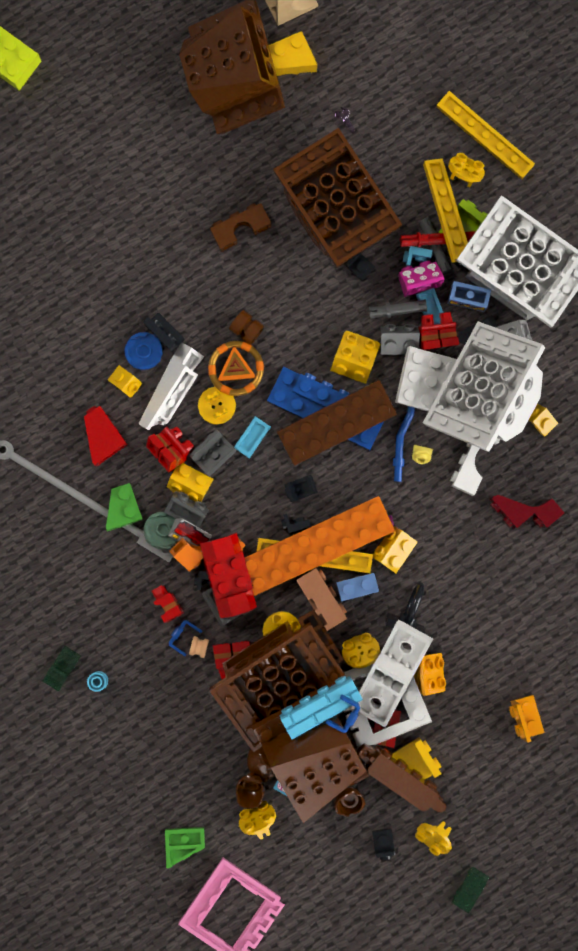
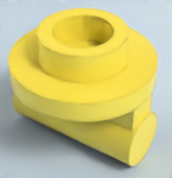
M414 445L412 459L418 464H426L431 460L433 449Z

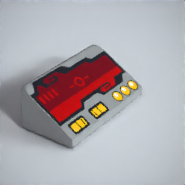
M183 518L175 519L168 535L178 542L184 538L187 542L196 546H200L199 543L209 541L212 537L211 534Z

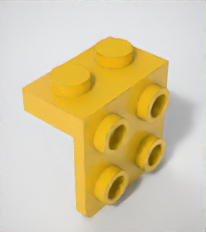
M345 331L330 371L366 384L380 343L359 334Z
M418 737L392 753L393 758L403 760L410 770H417L425 780L432 775L434 778L441 775L439 771L441 765L436 757L432 759L429 751H431V748L426 740L422 742Z

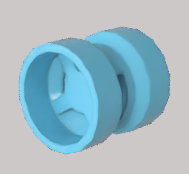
M102 671L92 673L87 679L89 689L99 692L106 688L109 681L108 676Z

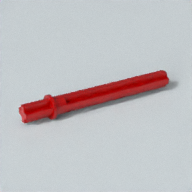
M476 231L465 232L468 242ZM417 232L413 235H400L399 239L401 247L417 246L420 248L422 245L446 244L443 233L420 234V232Z

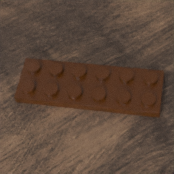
M379 379L278 430L277 434L295 466L397 415V412Z

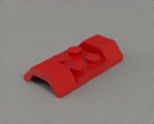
M237 533L199 543L219 617H233L255 609L257 605L252 590L253 587Z

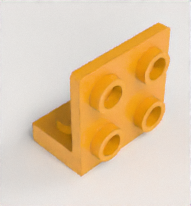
M534 695L510 701L512 706L509 707L511 717L515 718L517 722L514 728L518 737L520 736L521 739L529 743L531 742L530 737L544 733Z

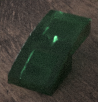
M64 646L54 664L48 670L43 682L59 691L81 655Z
M471 867L451 903L469 913L483 891L489 876L475 867Z

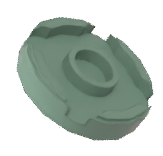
M165 512L152 514L146 520L143 528L146 541L158 549L174 547L178 541L168 535L176 518Z

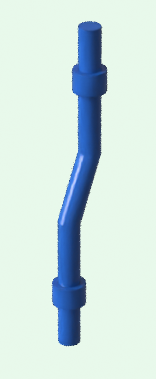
M407 406V414L396 435L395 458H393V466L395 467L394 482H402V467H404L405 461L403 459L404 436L415 414V408Z

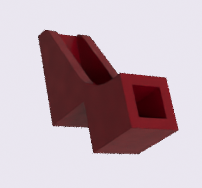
M496 495L489 499L492 502L490 506L496 513L501 512L505 517L503 521L509 528L512 526L514 529L518 528L532 515L534 516L533 521L538 527L548 528L564 514V511L552 498L537 507H531L501 495Z

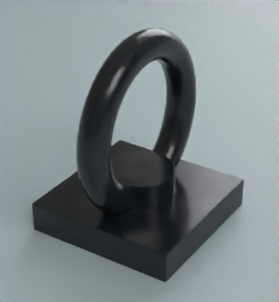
M422 582L416 584L405 613H400V616L387 613L385 618L386 626L394 628L399 619L425 634L424 626L417 624V618H415L424 592V584Z

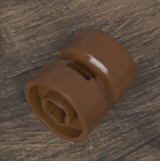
M242 310L231 323L229 330L237 336L241 335V339L244 342L252 345L265 326L258 320L253 321L252 316L245 310Z

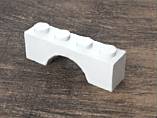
M496 438L494 444H498L500 439ZM467 443L466 446L469 449L466 454H462L458 462L461 465L458 472L454 471L450 481L453 482L452 487L474 496L482 480L475 467V457L480 448Z

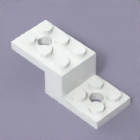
M398 619L359 691L363 699L358 702L360 704V714L383 727L387 726L433 638ZM402 643H409L412 649H405ZM372 699H379L381 701V705L375 704Z

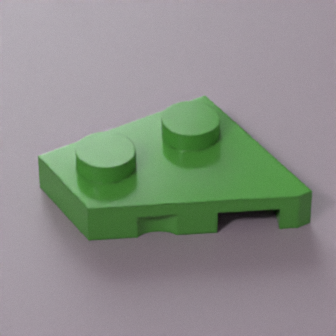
M130 483L111 489L106 531L108 532L141 521L142 516Z
M204 827L165 829L166 868H171L176 863L205 848Z

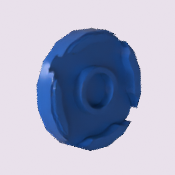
M140 332L131 336L125 346V357L128 363L139 370H149L155 367L160 362L163 354L159 339L147 332Z

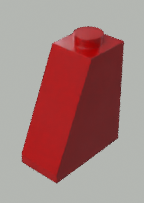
M93 406L86 411L87 415L84 416L92 463L98 466L128 444L101 406Z

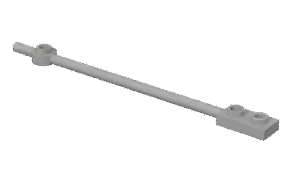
M0 441V448L6 447L5 453L0 452L1 460L12 459L93 510L108 517L107 508L15 453L10 442ZM133 524L123 526V528L139 537L137 541L139 545L170 563L173 555L169 551L173 547L169 549L155 548L146 541L143 530Z

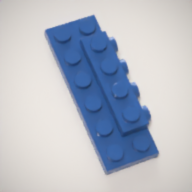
M283 366L267 402L304 418L350 395V393L342 389L338 392L332 389L333 385L326 381H323L321 384L315 381L316 377L309 373H305V375L298 374ZM383 422L347 440L371 450Z

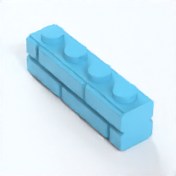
M345 675L335 680L336 684L333 686H323L317 690L318 694L310 697L308 695L302 698L297 706L293 707L290 705L281 711L280 719L291 739L298 737L353 706L341 700V695L356 702L363 700L350 676L347 678Z

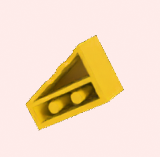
M302 31L269 45L277 76L317 72V63Z

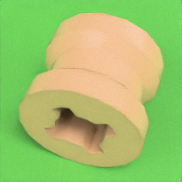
M194 636L189 655L197 654L201 658H205L209 640H200Z

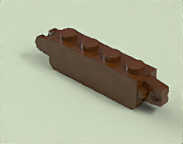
M364 743L358 749L357 754L364 760L369 775L421 811H428L430 807L437 812L442 813L445 811L447 806L436 789L437 785L429 779L427 781L423 779V776L417 770H410L408 765L400 758L398 760L393 758V754L386 748H383V750L378 746L373 748Z

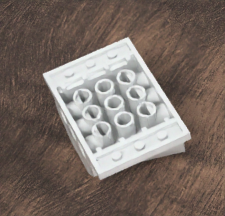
M502 195L456 260L470 270L465 276L468 280L478 287L491 289L490 295L524 319L529 320L536 317L549 327L554 326L578 291V249Z
M477 322L423 424L488 452L496 438L506 442L523 431L541 397L543 372L536 364L545 349L544 345Z

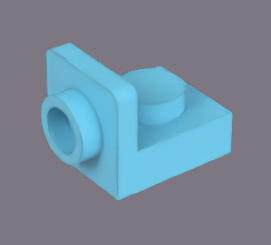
M410 246L409 250L404 252L403 262H406L405 267L410 266L412 258H415V261L420 263L426 260L430 261L433 250Z

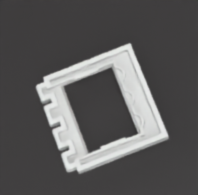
M373 664L364 668H353L344 673L347 677L350 676L352 680L365 678L368 676ZM414 677L401 698L410 719L386 727L373 734L367 717L358 712V718L354 725L350 726L351 731L359 728L358 732L353 733L357 747H361L364 743L374 746L432 722ZM349 707L344 710V713L353 711V709Z

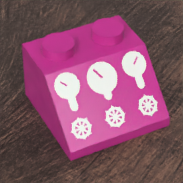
M425 261L420 263L419 267L407 266L401 269L398 277L404 297L441 287L445 279L437 262Z

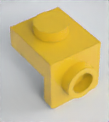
M120 365L108 378L109 382L130 398L142 385L141 381Z
M539 404L536 405L528 420L544 437L558 424L547 408Z

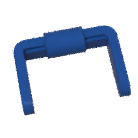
M184 620L180 627L177 625L171 634L173 637L169 641V646L183 656L187 654L173 645V642L183 632L184 626L188 624L199 633H202L201 629L188 620Z
M341 695L340 699L353 705L355 709L350 713L344 727L329 719L326 720V724L346 733L359 716L360 704Z

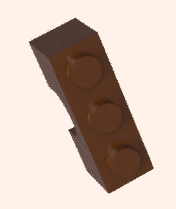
M256 203L251 204L246 208V211L242 213L235 212L229 216V219L225 221L219 220L212 225L213 227L210 228V231L221 252L238 244L234 233L239 226L245 225L250 227L254 235L271 228V221L261 203L258 205Z
M314 609L297 618L302 627L310 622L336 662L340 663L343 661L341 654Z

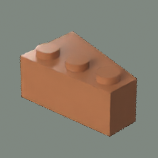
M315 568L296 581L328 631L347 619L345 616L347 611L342 603L338 604L334 597L337 595L332 586L327 587L324 582L327 578L323 571H318Z

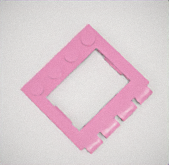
M223 857L180 919L178 925L217 951H251L248 949V946L255 949L264 936L258 931L262 930L266 933L275 919L270 914L278 916L285 904L279 901L281 896ZM232 877L239 881L243 887L265 899L233 947L201 926V923Z

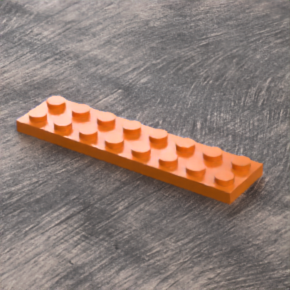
M380 497L372 498L244 557L254 596L394 532V527Z

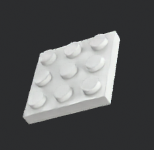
M411 346L407 347L395 403L429 411L457 359Z

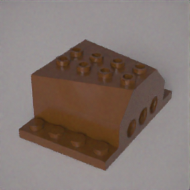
M245 0L188 27L190 38L183 41L179 54L189 92L202 112L212 116L217 134H224L285 108L256 0Z
M339 128L273 169L284 187V194L294 214L313 243L325 256L329 255L336 268L402 226L395 212Z
M286 621L222 663L226 678L210 687L209 690L254 752L261 748L262 745L253 732L252 725L323 686H333L336 684L335 680L344 676L345 673L310 622L294 632L289 622Z
M315 691L309 695L310 697H313L318 693L317 691ZM300 700L294 702L291 705L293 707L297 706L298 704H300ZM282 710L251 727L262 745L270 768L300 819L305 823L345 788L351 787L369 777V774L347 733L327 725L326 721L298 737L291 739L279 715L282 714ZM337 715L329 719L342 726Z

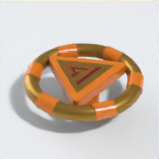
M229 341L216 348L211 355L208 364L209 377L213 385L220 392L230 396H242L250 393L259 385L264 373V363L260 353L252 345L244 341ZM232 348L221 374L217 378L216 361L222 353ZM236 348H241L252 354L256 361V376ZM254 378L251 383L241 389H232L220 382Z

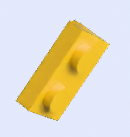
M182 463L175 468L170 476L167 488L173 493L175 491L183 492L195 502H202L214 479Z
M394 526L395 531L385 536L381 544L375 549L373 558L392 572L397 573L417 544V541Z

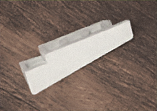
M184 343L179 345L139 425L150 430L152 426L164 425L170 421L197 378L198 374L193 372V370L204 358L203 355Z

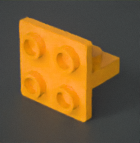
M442 653L425 654L413 676L420 694L423 696L445 691L446 680L444 678Z

